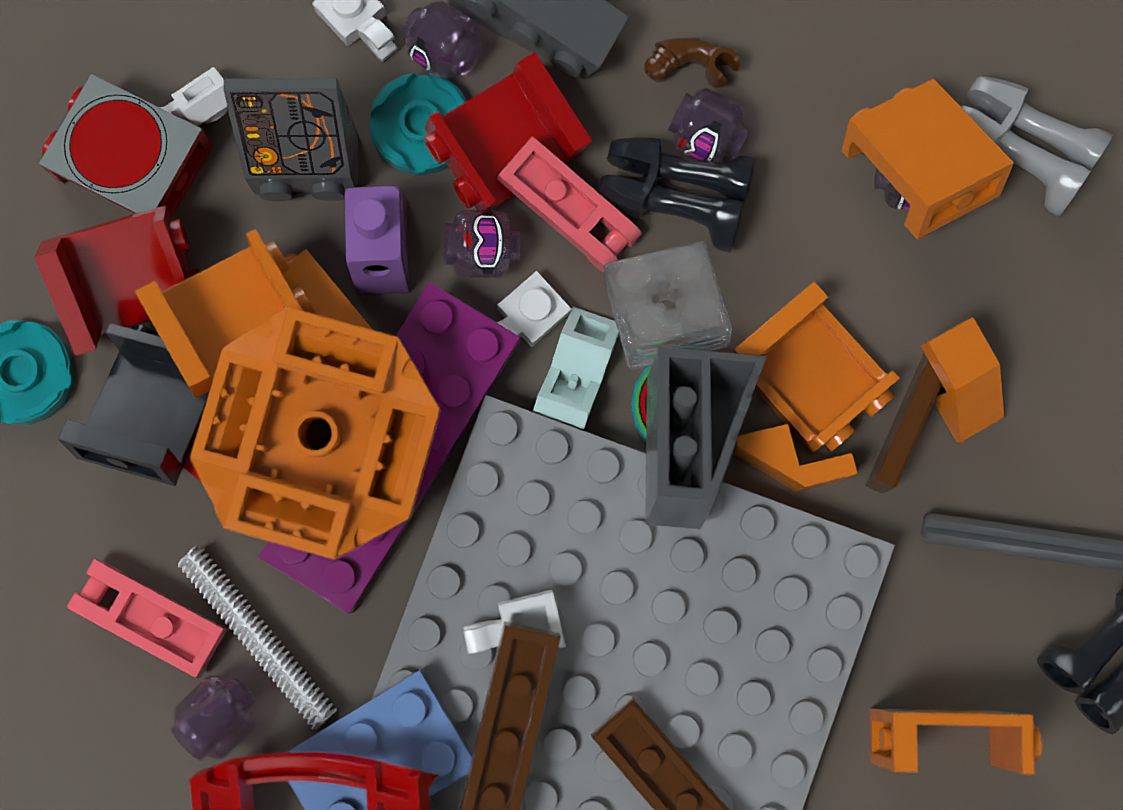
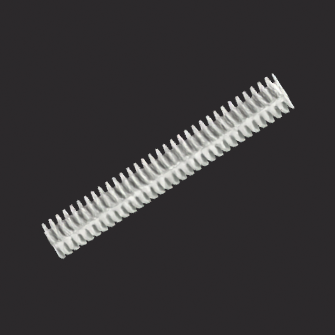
M198 545L190 549L180 559L178 567H182V572H186V577L191 579V583L195 582V588L200 589L199 593L204 594L203 597L208 599V604L212 603V608H216V613L221 615V619L225 620V624L229 625L230 630L233 629V634H237L238 640H242V645L247 646L246 650L251 651V656L254 655L255 660L260 662V667L263 666L264 671L268 672V676L273 678L272 681H276L277 687L282 688L281 692L286 693L285 697L291 698L290 703L295 704L294 708L299 709V714H304L303 719H308L307 724L312 725V730H317L333 716L337 708L330 710L333 704L326 705L329 699H321L324 693L317 694L320 688L318 687L313 690V686L316 683L308 684L311 677L304 679L307 672L299 673L303 667L301 666L296 669L298 661L291 663L294 657L287 658L290 652H282L285 646L278 647L281 641L274 643V639L277 636L269 637L273 631L265 632L269 626L261 627L264 620L256 621L260 616L256 615L253 617L252 614L255 612V609L248 611L251 605L244 606L247 600H239L243 595L235 596L239 590L231 591L234 584L226 585L230 579L222 580L226 575L222 574L219 576L218 573L221 571V568L214 570L217 564L210 565L213 559H205L209 555L208 553L201 554L205 549L197 550Z

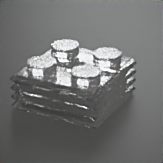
M704 241L617 260L604 265V283L627 365L630 369L652 365L658 346L713 351L730 346L732 325L707 245ZM670 300L675 302V308L666 310L665 305L659 302Z

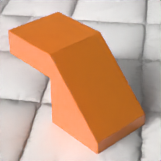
M974 317L962 321L920 345L945 389L937 394L934 404L956 443L965 441L1004 418L1000 363Z
M788 424L737 436L732 455L796 493L846 481L858 474L852 453L799 466Z

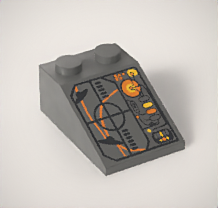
M337 78L224 79L223 91L244 179L255 195H260V198L268 201H287L292 198V194H312V197L318 200L336 201L344 198L346 188L358 187V133Z

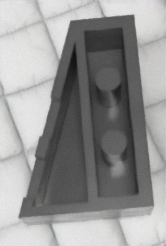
M448 0L445 4V7L552 62L562 73L571 77L579 76L583 79L600 68L629 17L606 0Z
M658 346L647 378L645 525L690 529L702 528L717 496L767 356Z

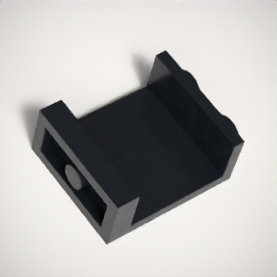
M110 323L106 334L118 348L119 353L87 425L66 420L58 440L78 460L176 486L196 438L209 392L195 399L157 331L140 324H133L131 328H126Z

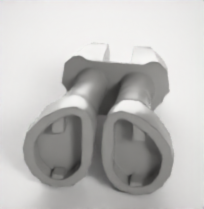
M977 77L967 92V97L978 110L967 106L960 107L1004 151L1014 164L1033 174L1045 185L1043 205L1048 212L1059 218L1108 146L1113 135L1100 128L1082 129L1038 111L1024 102L1028 93V88L997 78ZM1015 126L1052 145L1064 153L1068 160L1062 159L1011 132V128Z

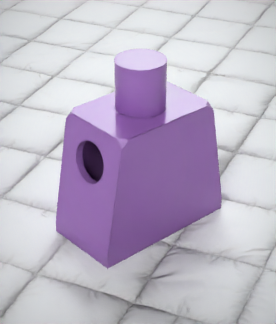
M399 186L346 188V260L356 294L409 293L406 195ZM381 265L387 267L388 269L383 271H370L367 270V266Z

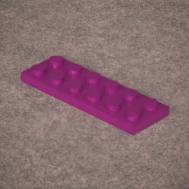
M428 282L395 337L402 341L441 409V415L412 516L477 413L485 396L490 392L522 340L518 335L431 282ZM410 519L335 560L267 541L258 557L344 612L351 614L359 604Z

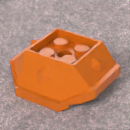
M287 307L269 318V321L222 348L190 458L215 506L214 510L224 529L335 560L411 519L441 415V409L398 337ZM318 419H325L332 430L331 440L323 449L314 450L306 440L307 428L312 422Z

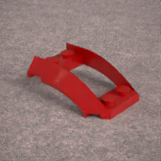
M287 752L233 758L195 772L189 779L193 810H255L252 784L279 781L324 782L366 789L367 810H430L429 788L438 774L353 755L326 752Z

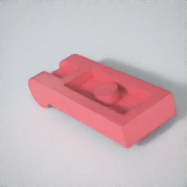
M533 136L497 177L500 183L586 256L591 264L605 274H609L617 265L618 259L616 256L625 246L632 247L642 234L632 221ZM598 221L602 222L610 231L602 242L589 233Z
M94 558L86 572L90 575V578L81 593L75 592L67 608L195 678H201L227 628L126 575L114 566ZM109 587L119 591L110 609L101 604Z

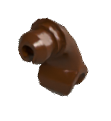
M677 38L658 42L655 44L656 48L653 51V55L644 63V72L656 82L664 80L670 70L674 71L676 67L680 68L688 62L697 63L706 69L707 81L714 88L726 86L727 79L723 73L718 71L717 66L726 65L732 71H739L740 68L739 56L732 48L701 41L699 38Z

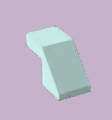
M573 307L560 334L551 367L539 391L533 412L584 430L622 323Z

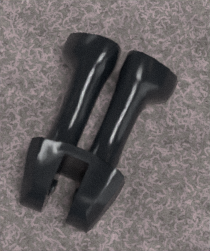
M621 138L611 141L607 161L619 169L643 175V178L639 182L621 176L604 175L601 177L597 192L619 211L638 219L647 211L695 221L708 228L715 248L731 253L743 204H745L752 180L756 158L737 156L727 162L704 161L662 152L661 139ZM659 178L685 182L715 190L726 198L683 192L657 184Z
M1123 589L1116 594V611L1088 641L1077 648L1054 645L1045 649L1037 657V663L1041 670L1056 685L1071 693H1081L1075 700L1080 712L1093 725L1112 735L1123 726V661L1106 678L1092 686L1091 684L1105 665L1123 646Z

